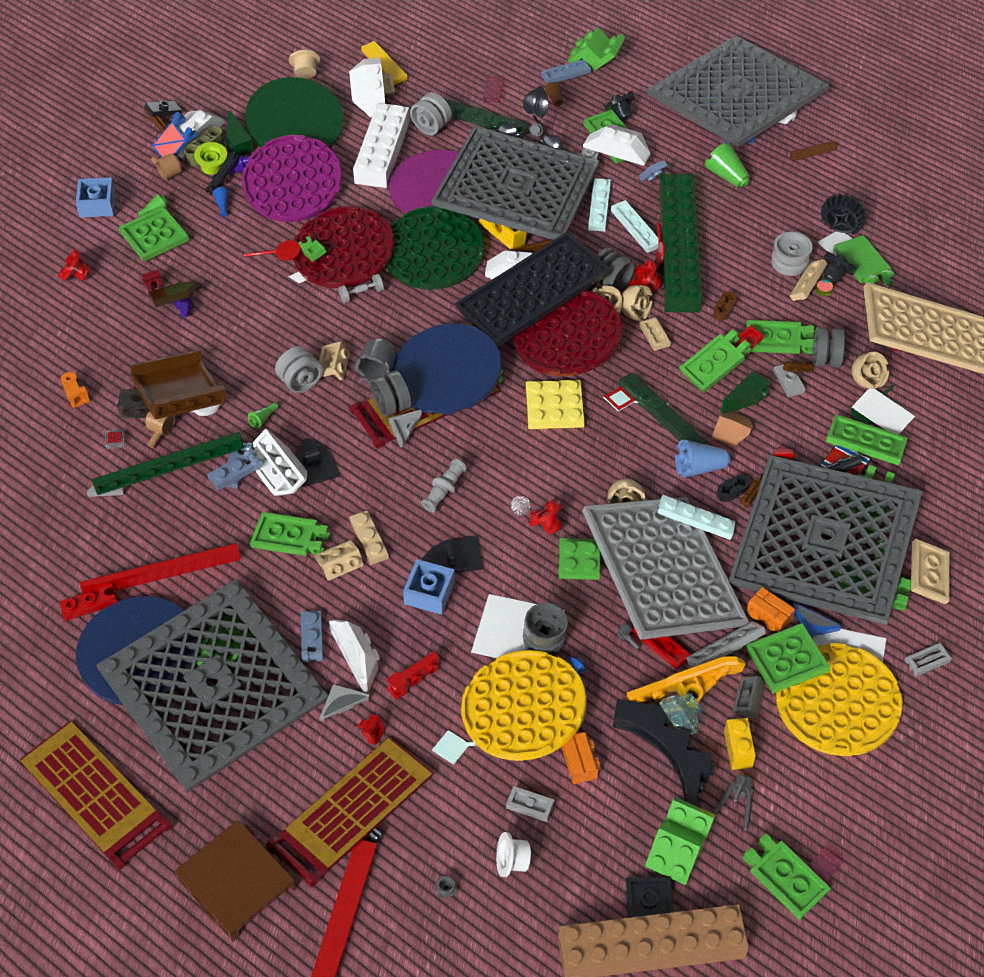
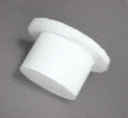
M503 832L498 841L496 856L499 875L507 877L510 871L526 872L531 859L529 842L527 840L512 839L509 832Z

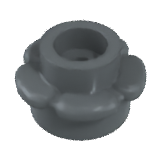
M443 876L435 884V891L438 892L441 898L452 897L457 891L456 881L449 876Z

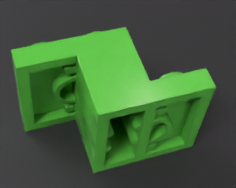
M596 28L594 31L590 30L584 38L580 37L576 41V47L571 50L568 61L572 63L582 58L595 71L616 56L625 36L621 33L609 39L599 28Z
M559 538V579L599 580L600 550L595 539Z
M674 797L667 817L658 829L645 867L686 885L694 864L702 853L716 815Z

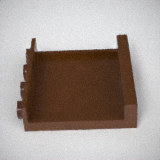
M201 350L131 364V380L155 420L225 403L226 388L224 385L217 386L201 361Z
M239 820L174 870L178 881L232 942L240 937L238 930L289 888L293 891L296 890L294 882L296 878L289 869L284 870L281 867L282 863L275 854L270 855L266 844L261 839L257 840L253 836L254 832L247 824L243 825Z

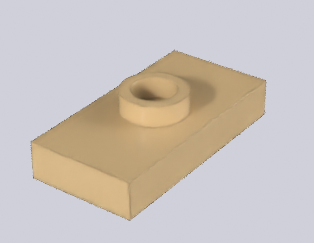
M656 317L640 322L639 326L654 351L671 345V341Z

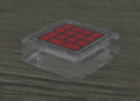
M125 430L105 431V448H125Z

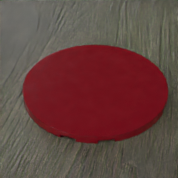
M357 206L329 209L319 213L318 217L313 220H308L300 228L297 237L294 238V241L298 243L300 241L306 243V237H310L312 242L317 240L325 248L326 253L312 262L304 255L301 249L300 254L293 261L298 272L313 284L327 288H338L343 285L345 287L355 286L368 281L373 275L381 272L388 264L394 251L393 232L389 223L380 217V214L370 209H360Z
M585 290L514 336V342L521 359L534 370L553 376H573L597 368L614 354L621 341L622 323L619 313L608 299L597 293Z

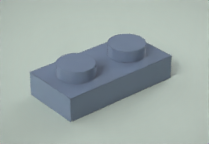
M665 160L649 166L640 174L641 182L645 180L650 182L662 174V170L667 167Z

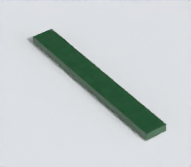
M240 432L91 480L96 494L101 495L244 449Z

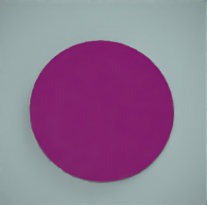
M287 135L266 142L263 147L256 150L249 157V161L242 174L243 191L253 209L269 219L281 222L302 221L323 212L335 200L342 184L341 165L334 151L322 141L316 138H307L304 135Z
M432 150L418 153L404 160L397 166L390 178V196L394 205L403 214L417 208L434 206L432 205V199L459 152Z

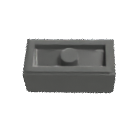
M760 676L741 677L732 709L733 713L757 719L766 687L765 682Z

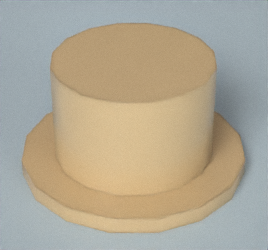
M299 50L289 56V63L294 67L296 77L309 79L316 75V66L320 62V56L316 52Z

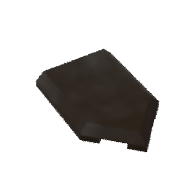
M179 282L149 291L148 294L155 307L189 298L193 295L195 289L199 290L203 285L198 282Z

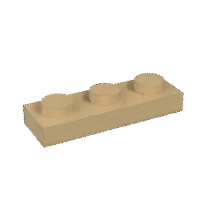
M824 259L810 262L790 294L793 301L804 300L810 295L812 288L816 285L817 280L823 274V270L827 265Z
M368 511L350 516V523L370 565L389 559L387 550Z

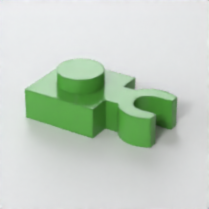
M306 237V243L299 242L304 255L312 262L326 253L325 248L317 240L312 242L310 237Z

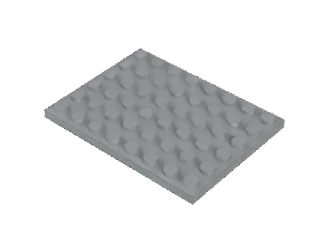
M687 497L673 498L690 504ZM660 499L584 506L582 512L640 640L743 627L748 624L749 621L704 530L658 514Z

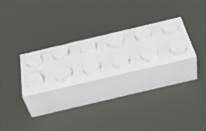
M377 103L353 168L355 184L387 188L410 123L409 107Z

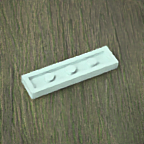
M594 178L588 230L605 232L611 182L609 179Z
M626 200L611 206V212L647 253L658 248V237Z
M662 495L658 514L729 540L732 538L735 521Z

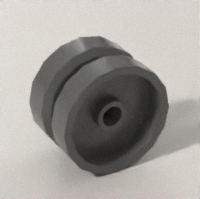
M826 327L816 328L812 348L814 367H824L828 360L830 368L840 369L844 354V330L842 328H833L830 335Z
M397 370L386 373L385 378L378 376L371 379L370 387L374 401L384 417L395 414L396 409L404 411L411 407V398L407 385Z

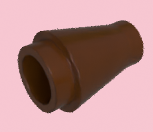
M556 82L548 83L545 87L548 97L555 106L562 105L560 85Z

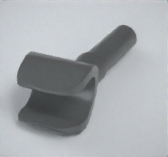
M625 623L622 624L618 631V637L623 640L626 639L636 650H639L640 645L629 635L632 631L631 627Z

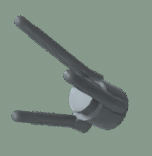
M744 774L737 775L735 782H731L729 789L719 801L713 813L717 814L732 791L735 794L734 802H737L739 797L747 796L744 817V830L747 831L751 798L754 792L751 788L753 780Z

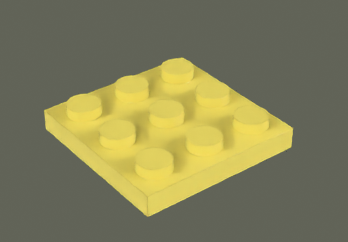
M580 380L526 382L528 429L584 427Z

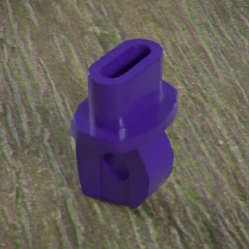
M240 156L229 173L243 172L249 157Z
M190 297L175 302V307L180 310V317H187V311L192 309L193 301Z

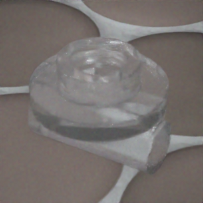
M517 496L512 502H509L510 509L517 515H525L530 510L529 499L524 496Z

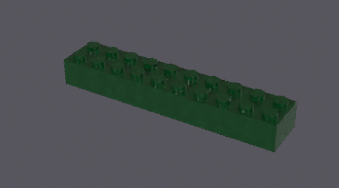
M660 174L661 240L665 247L662 261L664 312L700 313L702 295L694 174Z

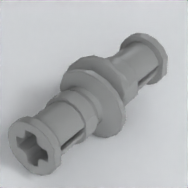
M459 459L452 460V465L444 472L442 477L439 476L433 479V488L430 494L421 501L422 506L426 510L435 512L437 505L448 494L447 492H455L456 489L453 484L457 482L461 473L467 470V466Z

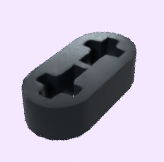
M736 475L723 482L717 488V498L722 502H730L743 495L749 488V478L745 475Z

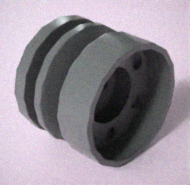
M605 248L598 253L597 257L610 268L611 274L601 279L599 283L603 286H613L621 292L631 280L635 265L627 258L620 257L619 253L614 252V250Z
M546 602L538 603L527 611L522 636L527 650L543 651L553 656L563 648L568 625L567 615L563 609L556 604Z

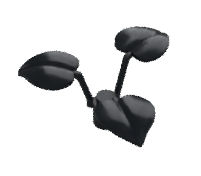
M542 86L530 91L523 100L524 110L528 114H533V118L537 122L531 126L530 130L517 133V129L513 124L502 125L496 130V132L517 138L518 136L531 133L535 137L540 136L541 143L539 144L563 150L561 140L557 136L544 135L547 130L546 125L541 123V120H538L536 115L544 117L549 110V99Z

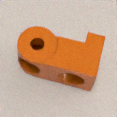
M73 372L64 373L61 376V382L72 408L90 402L85 386L80 387L76 374Z

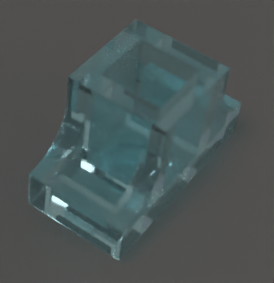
M691 693L683 696L678 694L662 699L659 704L674 728L690 731L689 735L698 733L700 730L698 715L701 712V708Z

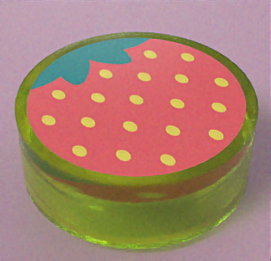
M822 279L816 283L815 291L821 296H829L833 292L834 285L831 281Z

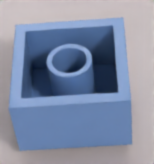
M112 177L78 179L76 206L79 217L114 216L116 192Z
M416 559L403 590L404 604L442 615L455 584L454 569Z

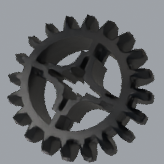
M841 193L838 195L833 194L822 205L821 220L825 221L824 225L829 226L830 229L836 232L845 233L846 235L849 233L855 234L866 223L867 208H864V203H859V199H854L853 195L849 197L847 193L844 195Z

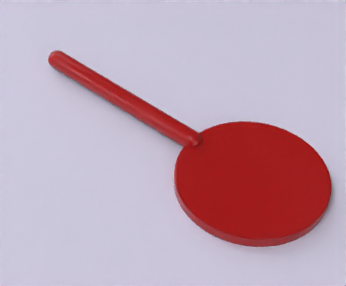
M657 223L658 248L655 263L657 265L656 268H660L665 247L661 240V225Z
M287 240L280 243L276 250L245 253L244 257L276 253L280 260L289 261L295 259L300 254L301 247L297 241Z

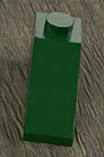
M228 111V143L226 146L229 153L231 151L236 152L234 156L237 154L243 156L254 151L252 139L232 111Z
M751 372L724 398L720 412L725 414L757 405L762 399H766L769 396L771 381Z

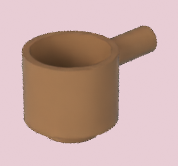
M172 153L159 159L155 156L151 158V161L156 165L159 174L164 180L181 173V162Z
M148 412L145 419L146 428L154 432L147 444L150 448L154 449L161 435L167 436L172 431L175 424V415L155 420L151 412Z

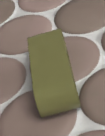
M220 127L209 128L184 148L188 165H199L194 158V153L201 144L216 142L224 146L223 132Z

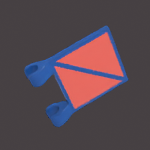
M179 112L174 114L172 122L152 145L160 157L170 153L177 156L188 141L197 136V132L195 130L192 131L190 127L186 128L184 134L181 132L178 125L184 123L186 118Z

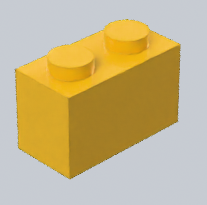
M748 718L726 720L724 735L731 770L753 768L755 751Z

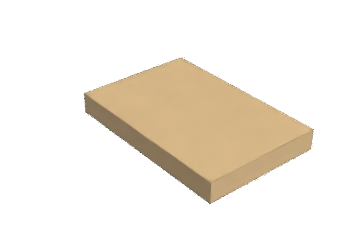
M918 539L912 541V592L943 604L949 602L950 552Z

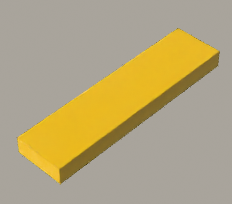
M375 41L361 46L362 52L369 59L380 58L382 73L391 74L394 85L407 80V74Z

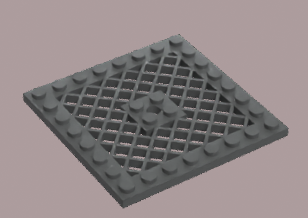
M735 36L647 88V95L739 147L828 91L829 84L741 37Z
M474 126L435 193L432 205L554 240L569 230L598 168L599 160Z
M770 455L737 553L729 583L730 585L756 592L763 587L779 598L887 625L923 491ZM793 483L796 488L788 490L786 485ZM811 487L814 493L807 495L805 490ZM781 488L784 493L778 495ZM831 492L834 497L826 499L824 494ZM800 493L803 498L795 500L793 495ZM850 496L852 502L846 504L843 499ZM819 497L821 503L815 505L812 500ZM788 498L791 503L783 506L781 501ZM869 501L872 506L865 509L862 504ZM838 502L841 507L834 510L831 504ZM775 503H776V505L778 506V509H776V510L773 511L774 506H775ZM807 503L810 508L802 510L800 505ZM857 506L860 512L853 514L850 509ZM889 506L892 511L884 513L881 508ZM826 507L829 512L822 515L819 510ZM795 508L798 513L790 516L788 511ZM876 511L879 517L873 519L870 513ZM845 512L848 517L841 520L838 515ZM783 513L786 519L778 521L776 516ZM814 513L815 515H812L811 520H809L807 515ZM895 516L894 521L892 523L889 518ZM865 517L868 522L861 525L857 519ZM802 518L805 523L797 526L795 521ZM771 519L774 524L768 526ZM884 521L887 527L880 529L877 524ZM853 522L855 528L850 530L851 524L849 523ZM790 524L793 529L786 532L783 526ZM872 527L875 532L868 535L865 529ZM778 529L781 534L773 537L770 532ZM808 529L805 536L802 531ZM860 532L863 538L856 541L853 535ZM890 532L889 539H887L884 534ZM797 534L800 539L793 542L790 537ZM827 534L830 535L832 538L830 540H824L821 536ZM766 535L769 540L763 542ZM880 537L883 543L876 545L873 539ZM847 538H848V539L850 540V542H851V543L848 544V545H846ZM785 539L788 545L781 548L778 542ZM868 543L871 548L864 551L861 545ZM773 545L776 550L768 553L765 548ZM803 545V546H802V551H803V552L800 553V551L797 549V547ZM855 548L859 554L852 557L848 551ZM886 548L885 554L883 555L880 550ZM792 550L795 556L788 558L785 553ZM761 551L764 556L758 558ZM875 553L879 559L871 561L868 556ZM780 555L783 561L776 564L773 558ZM812 555L815 560L807 563L804 558ZM842 555H844L846 560L839 562L838 560H841ZM831 559L834 565L827 568L824 562ZM863 559L866 565L859 567L856 561ZM799 560L803 566L795 569L792 563ZM768 561L771 567L763 570L760 564ZM851 564L854 570L847 573L843 567ZM882 564L879 572L876 566ZM819 565L822 571L815 574L811 568ZM787 566L790 572L783 575L780 569ZM870 569L874 575L867 578L863 572ZM839 570L842 576L835 579L831 573ZM807 571L810 577L802 579L799 574ZM858 575L862 581L855 584L851 578ZM827 576L829 582L822 585L819 579ZM877 580L876 587L874 588L871 583ZM846 581L849 587L842 590L839 583ZM866 586L869 592L862 595L859 588Z
M236 579L96 665L101 675L186 793L325 703L328 698L325 691ZM223 614L232 615V622L222 621ZM237 616L242 621V623H236ZM206 625L216 626L215 633L205 632ZM220 627L230 628L229 635L219 634ZM234 629L244 630L243 637L234 636ZM248 632H250L254 638L247 637ZM189 636L199 637L197 644L188 643ZM203 638L213 639L212 645H203ZM217 640L227 641L226 648L216 646ZM231 642L241 643V648H230ZM246 643L256 645L255 651L245 650ZM260 646L266 653L259 652ZM171 647L181 648L180 655L171 654ZM185 650H195L194 657L184 655ZM200 650L210 652L209 658L199 657ZM214 652L223 653V660L219 655L213 657ZM239 654L238 661H227L228 655ZM243 656L253 657L252 664L242 663ZM257 658L267 659L266 666L256 665ZM153 659H163L162 666L153 665ZM168 659L178 661L176 668L167 666ZM196 661L204 662V664L196 668ZM271 661L274 662L277 668L270 667ZM182 662H191V670L182 669ZM229 668H236L234 675ZM136 669L146 670L144 677L134 676ZM240 669L250 670L249 677L239 676ZM150 671L160 672L159 678H149ZM254 671L265 672L264 678H253ZM165 672L174 674L173 681L163 680ZM179 674L185 675L183 676L185 682H178ZM268 674H279L278 681L267 680ZM283 675L289 683L282 682ZM210 679L218 680L215 686L207 685V681ZM135 682L142 683L141 690ZM240 683H247L246 691L240 690L242 688ZM147 684L157 685L155 692L145 691ZM251 684L262 685L261 691H250ZM161 686L171 687L170 694L160 693ZM266 686L276 687L275 694L265 693ZM176 688L186 689L185 695H174ZM280 688L291 689L290 696L279 695ZM190 690L194 693V695L197 698L189 697ZM234 695L243 696V704L232 703ZM146 697L153 698L152 705ZM227 697H229L228 702L222 701V700L226 699ZM248 698H258V705H247ZM158 699L168 700L167 706H156ZM263 699L273 700L272 708L262 707ZM278 701L284 702L278 707H276ZM172 702H183L181 709L171 708ZM187 703L197 704L196 711L186 710ZM203 705L206 711L211 708V712H200L201 706ZM216 707L227 708L225 715L215 714ZM231 709L241 710L240 717L229 716ZM245 711L256 712L255 719L244 718ZM157 712L165 713L163 720L160 718ZM260 713H267L261 718H259ZM169 714L179 715L178 723L168 722ZM184 716L194 717L193 724H182ZM198 719H209L207 727L197 726ZM213 720L224 721L222 729L212 728ZM228 722L238 723L237 731L226 730ZM242 724L248 725L247 727L242 729ZM168 728L176 729L174 736ZM181 730L191 731V732H190V737H189V738H181V737H179L180 731H181ZM195 732L206 733L204 740L194 739ZM210 734L220 735L219 743L209 741ZM225 736H232L224 741ZM180 744H187L186 752ZM192 745L202 746L201 754L190 753ZM207 747L213 748L212 750L206 753Z

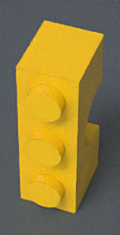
M479 219V224L508 248L512 249L525 245L527 232Z

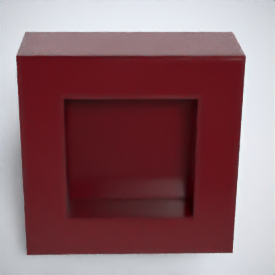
M159 269L142 274V282L148 291H152V283H156L158 288L162 287Z

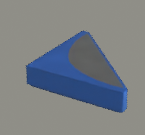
M793 603L792 607L796 609L795 616L798 624L802 623L811 637L840 631V624L797 603Z

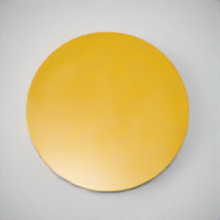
M843 643L818 645V649L830 666V671L776 692V704L784 724L800 741L823 753L853 756L878 748L894 733L901 717L903 701L896 678L881 660L861 648L856 649Z
M523 650L497 657L494 662L487 666L484 665L478 670L469 686L466 687L461 703V714L465 729L479 748L501 759L523 761L546 756L564 746L576 734L583 722L587 698L580 675L577 674L567 661L560 657L557 658L549 655L547 652Z

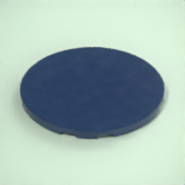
M442 324L425 329L409 339L399 350L392 371L397 370L403 377L410 394L412 408L422 410V412L427 414L442 413V415H449L466 408L470 409L482 402L497 385L502 363L495 342L483 331L464 324Z
M149 596L124 599L101 610L84 628L76 649L77 668L87 687L98 697L114 704L123 705L96 665L185 610L171 601ZM189 636L188 643L197 644L199 637ZM171 647L170 653L180 655L181 648ZM186 649L184 655L194 657L195 650ZM154 658L152 664L162 666L163 659ZM168 659L167 666L176 668L178 661ZM183 661L181 668L191 670L192 663ZM136 669L134 676L144 677L146 670ZM150 671L149 678L158 679L160 672ZM165 672L163 680L173 681L174 674ZM179 674L178 682H185L183 679L185 675ZM135 682L141 690L142 683ZM147 684L145 691L155 692L157 685ZM161 686L160 693L169 694L171 687ZM146 697L149 703L153 702V698Z

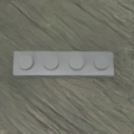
M752 621L686 657L688 664L696 667L712 660L726 657V655L740 650L742 646L754 642L760 636L766 634L764 626Z

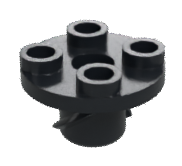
M629 91L623 96L618 94L612 97V101L603 105L605 111L612 109L621 121L629 119L633 115L630 108L631 102L635 99L633 91Z
M827 251L823 257L830 264L823 271L824 277L831 283L841 282V277L844 273L854 275L857 270L855 265L846 263V258L837 254L835 256Z

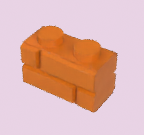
M763 587L751 598L747 607V612L753 619H759L765 623L769 630L777 632L783 631L793 620L796 611L795 608Z
M585 732L575 734L561 747L572 784L595 780L601 767L598 757L594 758L593 756L595 751L593 740L588 739Z

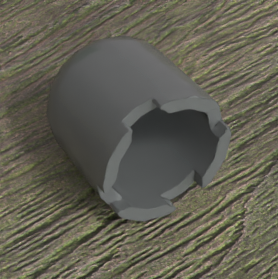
M381 338L371 339L365 344L355 363V371L362 375V380L370 383L371 379L378 376L385 378L386 373L392 371L396 359L394 346L389 341Z

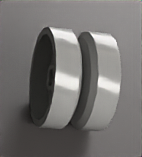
M429 92L411 107L410 116L415 126L421 132L427 135H434L451 120L452 112L445 99L436 93Z
M791 231L777 236L774 241L771 257L773 268L787 276H796L804 273L809 265L812 252L810 239L799 232Z
M304 346L293 347L284 352L275 366L276 375L293 393H303L311 389L319 381L323 371L322 365Z

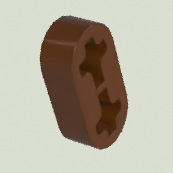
M727 291L721 295L714 307L713 313L717 320L723 321L729 318L736 306L737 296L735 293Z

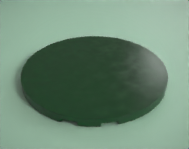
M299 77L279 78L264 84L253 93L248 101L245 112L247 130L260 147L278 137L304 135L307 138H316L331 148L338 140L343 127V112L335 95L323 85Z
M428 206L411 210L390 224L394 236V251L386 268L393 277L408 286L426 290L454 286L470 277L482 261L484 255L482 232L475 221L469 219L465 214L456 213L437 206Z

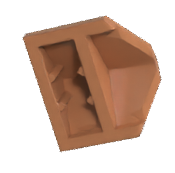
M733 412L722 413L719 416L712 439L736 447L739 442L750 435L753 425L748 417Z

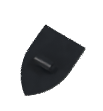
M305 438L299 445L295 455L307 470V480L302 484V487L339 477L328 450L321 444Z
M477 536L443 541L432 547L422 558V561L454 569L455 573L483 569Z

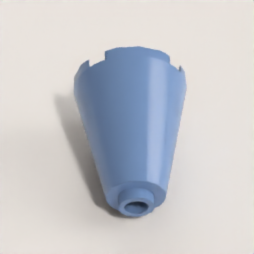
M681 440L677 445V449H680L679 455H675L677 473L682 475V478L724 469L730 464V454L725 449L690 440Z

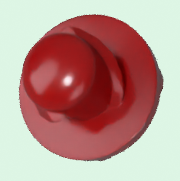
M74 248L72 253L66 258V265L58 274L61 280L65 281L68 276H74L83 281L88 277L90 266L83 263L79 258L82 252L79 249Z
M649 259L645 264H639L634 271L636 274L629 282L628 287L643 285L649 287L651 292L658 290L662 279L655 273L656 263Z
M552 499L545 504V508L539 511L537 509L528 515L529 526L541 524L548 535L558 532L563 524L556 513L562 508V503Z

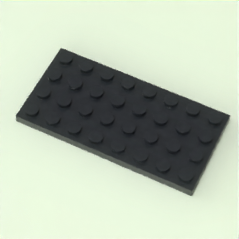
M567 231L454 304L456 309L473 326L486 333L495 342L496 346L499 347L611 274V270Z

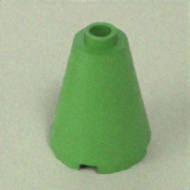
M727 142V145L723 143L710 154L712 156L711 159L705 161V167L737 188L745 187L750 181V175L729 142Z

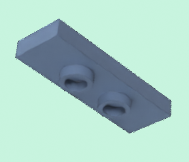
M582 59L541 71V76L547 84L550 82L557 83L591 73V68Z

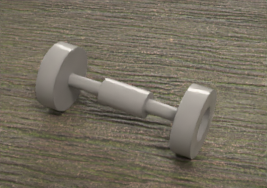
M380 275L372 276L373 283L356 286L350 291H347L344 285L338 287L342 302L344 304L350 302L349 294H358L367 291L368 288L375 286L377 292L383 291L384 286Z

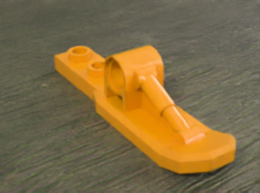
M721 657L676 673L661 681L627 692L625 700L645 704L648 700H659L665 694L677 691L684 706L693 709L698 707L703 696L722 676L742 672L746 664L743 659L738 657ZM688 694H695L697 698H690Z

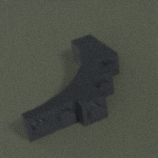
M617 699L613 727L631 732L655 746L668 759L676 771L683 788L684 800L700 808L701 800L697 799L698 793L702 794L703 783H708L709 775L713 776L715 763L711 762L712 754L691 750L692 739H688L690 731L669 727L670 716H666L667 708Z

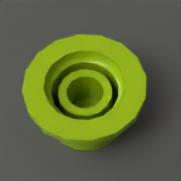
M207 142L197 147L194 158L204 173L214 175L226 161L228 154L223 145L216 142Z

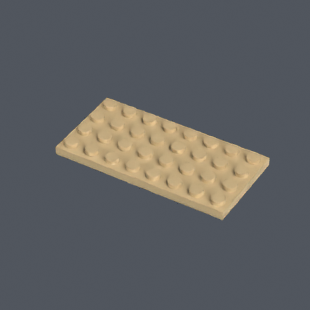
M868 282L864 285L868 330L871 342L984 374V317Z

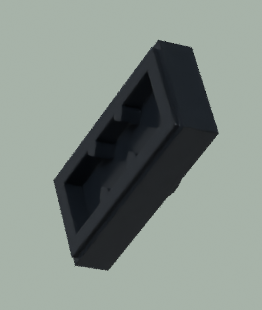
M175 101L146 102L145 108L152 117L170 116L176 112L181 114L182 111Z

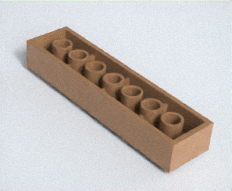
M739 904L559 926L557 935L563 977H601L745 959L749 949Z

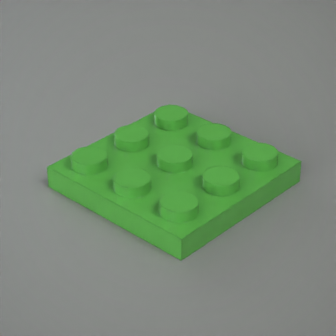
M164 206L118 227L119 232L143 262L189 241L186 232Z
M802 623L746 645L747 652L772 694L830 671L829 664Z

